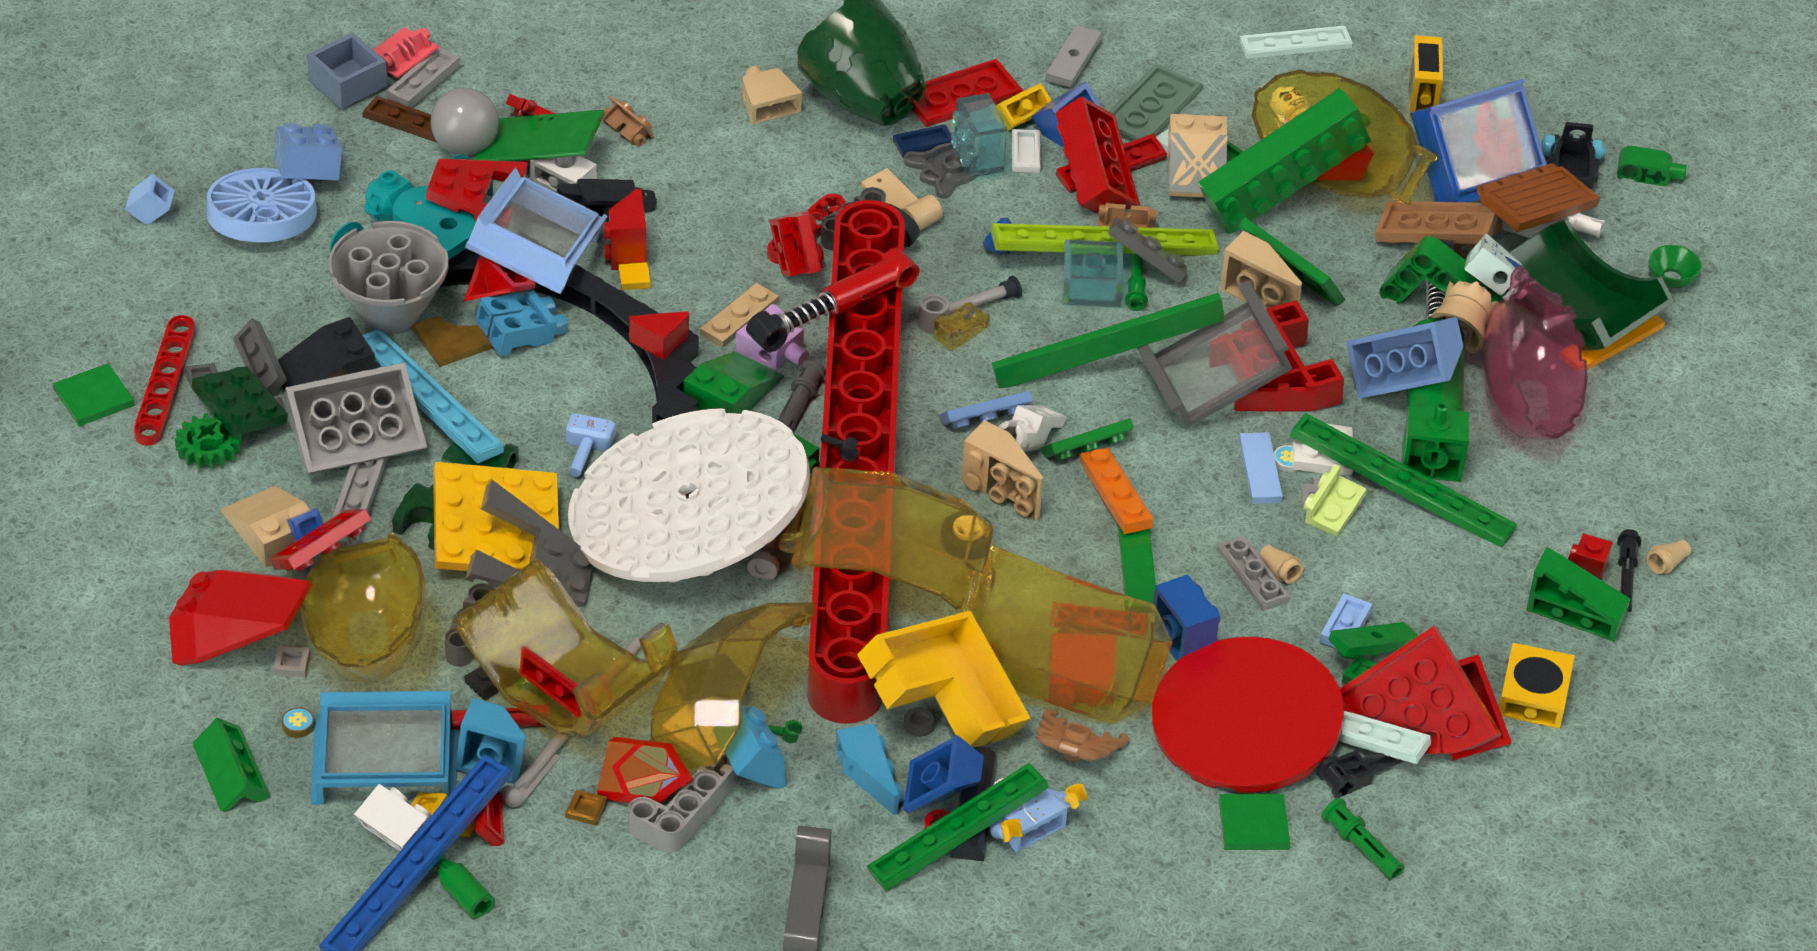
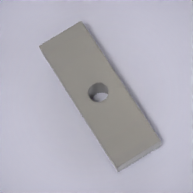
M1076 25L1048 69L1046 81L1072 88L1099 44L1102 32Z
M1245 536L1218 545V552L1262 611L1290 602V595Z

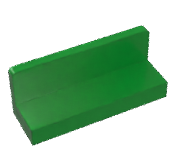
M216 717L193 741V747L220 810L223 812L230 811L242 797L256 802L266 800L270 796L241 727Z

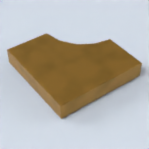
M439 315L413 325L414 333L439 367L493 348L488 340L489 337H486L478 324L459 326L447 322Z

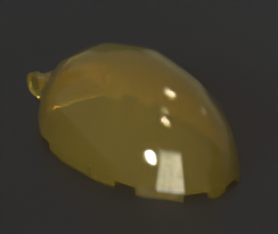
M1295 70L1274 75V78L1255 91L1252 118L1261 140L1338 88H1341L1358 107L1371 142L1367 145L1374 152L1370 164L1361 181L1315 180L1310 183L1318 188L1348 198L1375 199L1388 196L1406 206H1410L1412 203L1411 197L1431 162H1435L1438 158L1433 152L1417 145L1412 126L1394 104L1368 85L1330 72L1314 73L1306 72L1305 70ZM1416 155L1422 156L1402 192H1397L1396 190L1406 178Z
M395 533L388 534L387 538L341 548L339 545L335 550L325 555L322 554L320 556L322 561L317 567L311 568L306 577L313 585L300 606L306 636L323 661L346 681L381 682L403 667L422 639L428 605L424 573L416 552L410 546L402 543L401 538L397 537Z

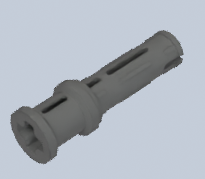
M805 360L800 366L801 373L793 380L791 384L792 393L778 421L782 422L792 431L807 401L815 397L818 382L822 381L826 375L824 366L815 360Z

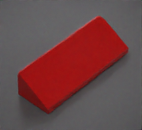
M526 646L521 647L519 675L579 719L597 712L596 706L585 689Z

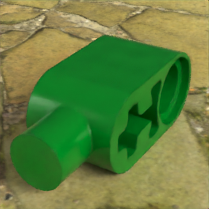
M1626 146L1619 153L1617 176L1621 180L1626 178L1632 179L1634 182L1666 186L1670 179L1684 181L1687 165L1672 163V156L1666 151Z

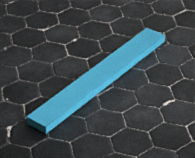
M376 329L363 335L375 353L376 368L405 362L416 406L477 464L504 452L503 443L383 331Z

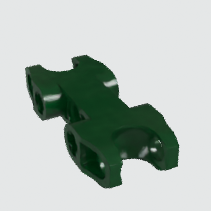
M453 442L444 452L441 462L513 469L519 459L518 446L506 444L503 447V453L477 464L461 447ZM416 483L404 495L401 504L393 516V532L401 535L412 524L418 522L431 523L433 525L430 527L427 535L429 540L428 548L434 550L433 484L428 488L420 483Z

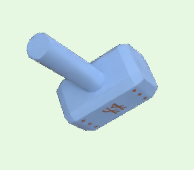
M581 414L571 415L566 428V442L570 445L579 446L569 470L571 476L579 477L591 449L607 451L612 447L616 437V423L612 420Z

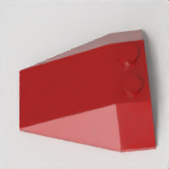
M215 570L196 573L190 579V584L183 595L177 600L176 606L169 616L173 664L182 666L201 663L287 630L313 585L308 580L252 571Z

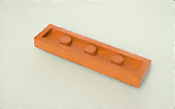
M1109 448L1081 453L1080 462L1123 533L1128 534L1153 528L1152 515Z

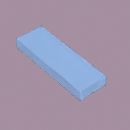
M1240 433L1239 443L1252 504L1282 503L1283 496L1270 433Z

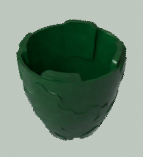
M845 0L843 6L829 15L814 30L807 32L798 47V69L822 95L842 109H846L852 114L879 125L891 126L905 118L913 109L911 103L914 100L919 102L926 93V81L912 42L901 23L896 20L881 0Z

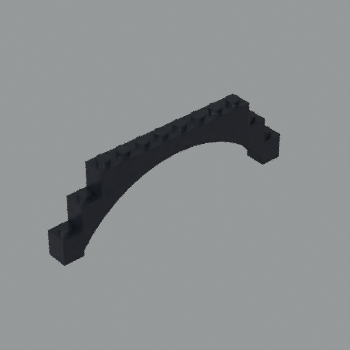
M521 232L517 233V235L552 251L551 249L540 244L535 239L530 238ZM466 248L448 260L447 275L440 287L469 285L479 254ZM575 264L561 294L536 283L535 289H531L537 293L571 303L595 315L612 327L631 345L648 370L655 389L657 403L652 406V424L672 416L698 411L699 401L691 395L684 393V379L697 368L690 362L698 356V335L689 330V337L664 360L631 343L629 339V316L659 313L648 305L627 295L624 291L605 282L602 278L586 271L578 264Z

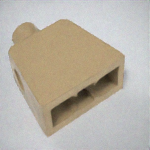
M752 66L746 71V76L742 78V98L752 124L801 112L802 92L780 69L773 68L762 71L759 66Z

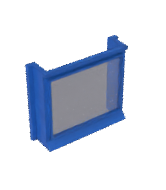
M1524 79L1512 81L1498 87L1410 113L1436 202L1477 201L1480 198L1477 193L1479 185L1546 165L1523 83H1525Z

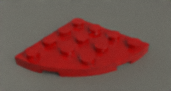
M1432 626L1340 688L1344 711L1430 735L1431 745L1424 754L1442 755L1458 753L1486 744L1502 735L1438 627Z

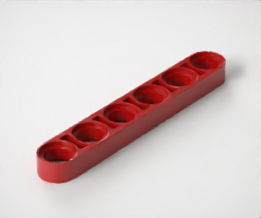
M174 316L167 324L134 425L135 439L141 445H154L163 436L195 336V323L189 316ZM178 327L189 328V330L185 332L175 331V329ZM172 347L182 348L180 352L172 353L167 351ZM167 367L176 369L172 373L161 372L162 369ZM159 388L169 389V391L164 394H157L154 392ZM152 409L162 410V412L157 415H151L147 413ZM145 430H153L156 432L151 436L141 435V432Z

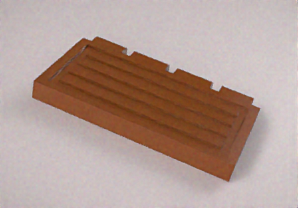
M1554 163L1477 187V193L1480 196L1479 201L1516 232L1595 208L1600 200L1598 195L1563 166L1557 167Z

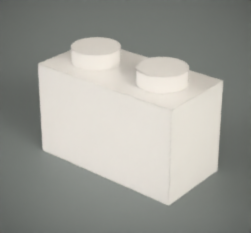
M380 784L354 813L363 827L399 852L431 817V814L421 805L416 804L412 807L406 802L408 799L396 788L392 787L389 791Z

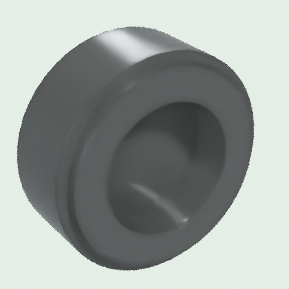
M917 707L906 712L904 728L909 734L922 737L931 734L935 729L936 717L930 710Z

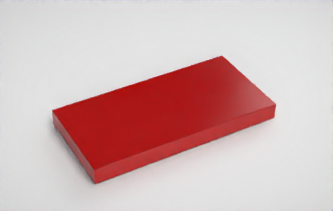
M996 58L926 81L925 95L919 102L914 100L911 104L913 105L912 111L927 128L997 105L1023 92V89Z

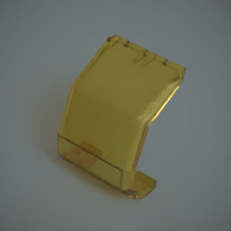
M534 559L519 571L521 581L518 574L515 573L501 583L497 589H493L475 603L477 613L474 606L471 605L455 617L456 631L502 697L555 733L580 738L591 736L657 685L677 657V645L671 628L666 623H659L639 638L646 660L638 658L593 630L551 568L543 566L539 559ZM526 646L578 684L572 690L582 713L579 718L519 675L521 647Z

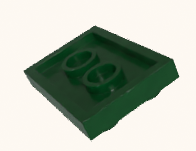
M247 366L235 367L231 370L192 378V389L214 416L223 422L224 428L231 436L287 424L288 413Z

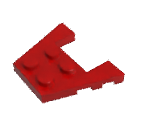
M438 158L427 188L426 199L457 213L462 209L474 214V220L477 221L478 216L487 205L484 202L492 180L505 182L515 167L523 178L526 176L528 163ZM505 208L494 223L508 229L512 209Z

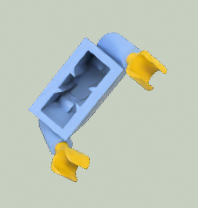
M1004 778L997 780L994 784L998 783ZM1083 784L1071 785L1065 791L1046 789L990 825L991 836L995 839H1003L1004 842H1009L1013 850L1018 852L1066 826L1068 807L1076 809L1079 806V801L1088 800Z

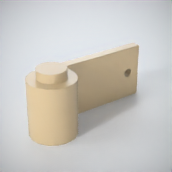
M888 168L861 182L860 186L863 189L869 187L882 189L886 194V203L892 204L906 212L917 223L920 231L938 222L943 217L942 207L933 195L928 194L918 199Z

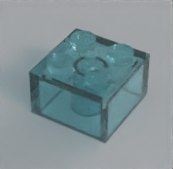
M985 93L958 98L956 111L952 113L955 131L951 133V142L953 148L958 149L962 166L967 167L972 178L1004 172L1007 127L990 94Z
M1065 240L1062 265L1063 305L1121 307L1123 244L1106 241Z

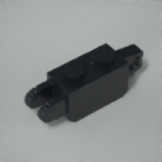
M577 179L576 184L564 183L557 187L558 194L598 213L601 217L604 214L607 215L606 222H609V209L635 189H641L644 211L655 210L657 203L654 191L635 187L633 180Z

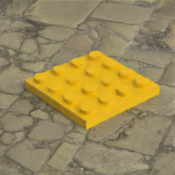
M435 462L433 468L435 569L467 571L470 556L476 550H479L527 574L535 536L481 510L485 488L491 480L495 481L559 529L557 473Z

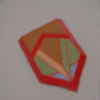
M613 736L609 740L597 794L605 796L607 801L630 804L636 798L647 797L663 804L668 800V796L681 786H687L694 778L681 761L678 752L671 743Z

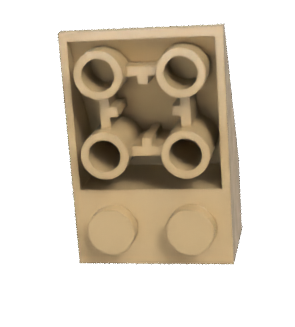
M984 420L964 440L961 482L965 483L971 490H979L985 494L989 492L990 498L996 503H1003L1009 498L1015 502L1014 508L1018 514L1027 517L1032 512L1034 519L1038 520L1040 518L1043 476L1009 432Z

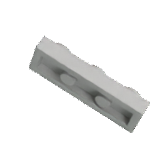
M438 48L386 90L387 100L412 108L460 66V57Z

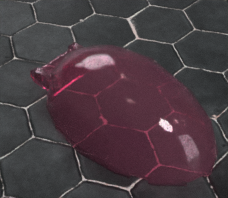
M1519 266L1511 274L1510 291L1501 298L1487 323L1481 348L1486 396L1508 430L1521 438L1554 440L1574 429V419L1580 416L1584 408L1588 373L1587 361L1585 359L1582 360L1580 347L1585 344L1582 333L1576 332L1573 322L1576 315L1570 305L1562 306L1563 299L1561 295L1550 292L1534 280L1533 277H1530L1525 268Z

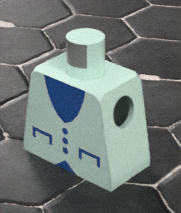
M1485 234L1467 255L1464 269L1501 296L1509 289L1521 298L1531 286L1528 281L1520 276L1522 264L1488 234Z

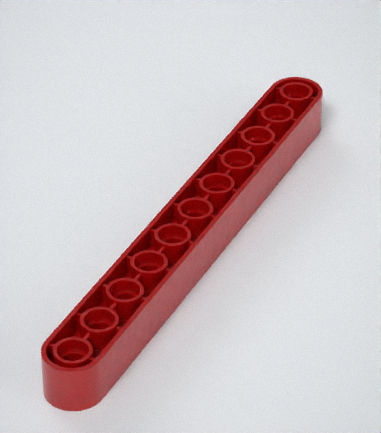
M862 200L850 203L838 212L835 218L831 284L879 262L882 256L890 249L899 248L904 253L905 221L902 214L896 208L881 201ZM897 286L837 315H832L829 312L822 434L843 441L848 437L855 438L858 443L856 449H858L859 453L854 461L848 462L840 457V449L823 441L821 443L807 698L811 708L819 716L842 724L857 723L870 718L879 710L883 702L874 686L877 682L876 678L870 679L857 654L876 635L887 632L902 289Z

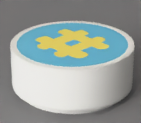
M1284 445L1278 447L1274 452L1276 467L1284 472L1297 471L1293 469L1292 446Z

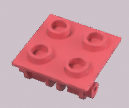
M404 27L373 50L386 60L387 73L399 78L436 51L439 46L428 40L431 35L426 28H418L413 32Z

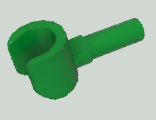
M796 720L787 721L784 727L768 725L773 734L782 736V739L787 743H796L798 734H801L802 724Z

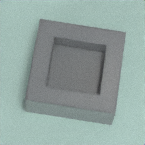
M278 646L273 666V675L305 678L310 648Z

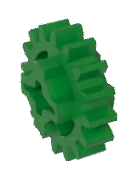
M207 413L203 414L202 419H198L195 415L192 416V423L183 421L182 429L176 430V451H178L179 459H186V465L188 466L195 462L197 463V469H201L203 465H208L211 470L216 463L224 467L226 459L234 461L235 453L241 452L242 435L231 436L224 428L223 422L215 416L209 418Z

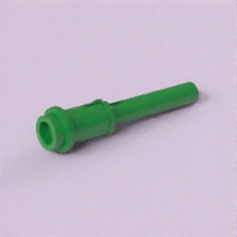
M1131 254V277L1127 281L1128 293L1125 296L1126 305L1133 311L1142 310L1148 303V296L1145 293L1146 280L1142 277L1143 258L1137 254Z

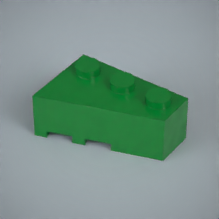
M1546 547L1534 570L1526 611L1614 642L1626 619L1630 598L1551 548Z

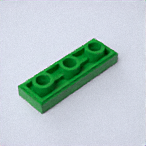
M1131 418L1051 443L1042 447L1041 451L1045 458L1055 456L1057 462L1072 457V450L1079 447L1085 453L1100 448L1098 441L1108 439L1109 444L1127 439L1125 433L1133 430L1134 426Z
M1405 622L1332 630L1328 640L1338 649V653L1342 657L1354 659L1356 656H1378L1380 653L1395 652L1419 635Z

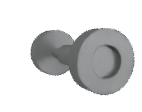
M794 518L780 533L787 534L790 532ZM779 535L772 542L767 543L762 548V552H757L750 556L747 569L752 576L774 579L777 576L780 565L773 554Z

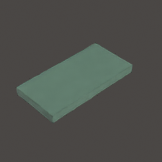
M1155 64L1109 110L1116 117L1121 138L1131 142L1153 133L1157 137L1169 125L1170 114H1179L1203 89V84Z

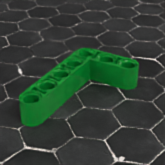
M1432 236L1422 238L1390 270L1379 289L1382 299L1388 298L1397 301L1396 304H1399L1425 279L1444 294H1446L1449 282H1452L1454 286L1459 281L1471 284L1477 281L1481 287H1484L1491 294V303L1494 301L1499 302L1494 312L1495 314L1490 318L1486 326L1502 339H1510L1522 345L1525 343L1536 322L1535 315L1531 310L1509 293L1505 292L1501 296L1464 269L1465 259L1442 241Z

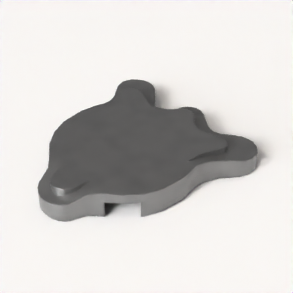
M944 143L926 152H907L904 155V165L910 168L922 169L920 181L933 185L937 197L946 199L951 196L952 191L956 187L967 184L978 177L981 171V164L986 159L984 147L980 145H964V149L951 148L952 143Z

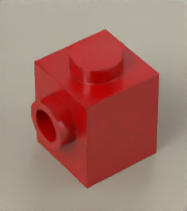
M1583 533L1579 544L1573 543L1568 560L1602 580L1608 565L1613 542Z

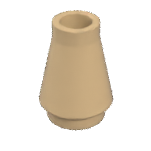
M1685 540L1656 545L1651 548L1647 555V564L1656 574H1668L1684 558L1690 555V545Z
M1266 545L1261 549L1260 557L1280 583L1284 581L1287 584H1293L1301 577L1303 565L1297 556L1279 550L1272 545Z

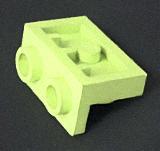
M1337 464L1333 466L1330 472L1325 471L1318 483L1319 489L1315 494H1309L1303 507L1306 510L1305 523L1336 537L1344 529L1366 495V488L1340 476L1341 466Z

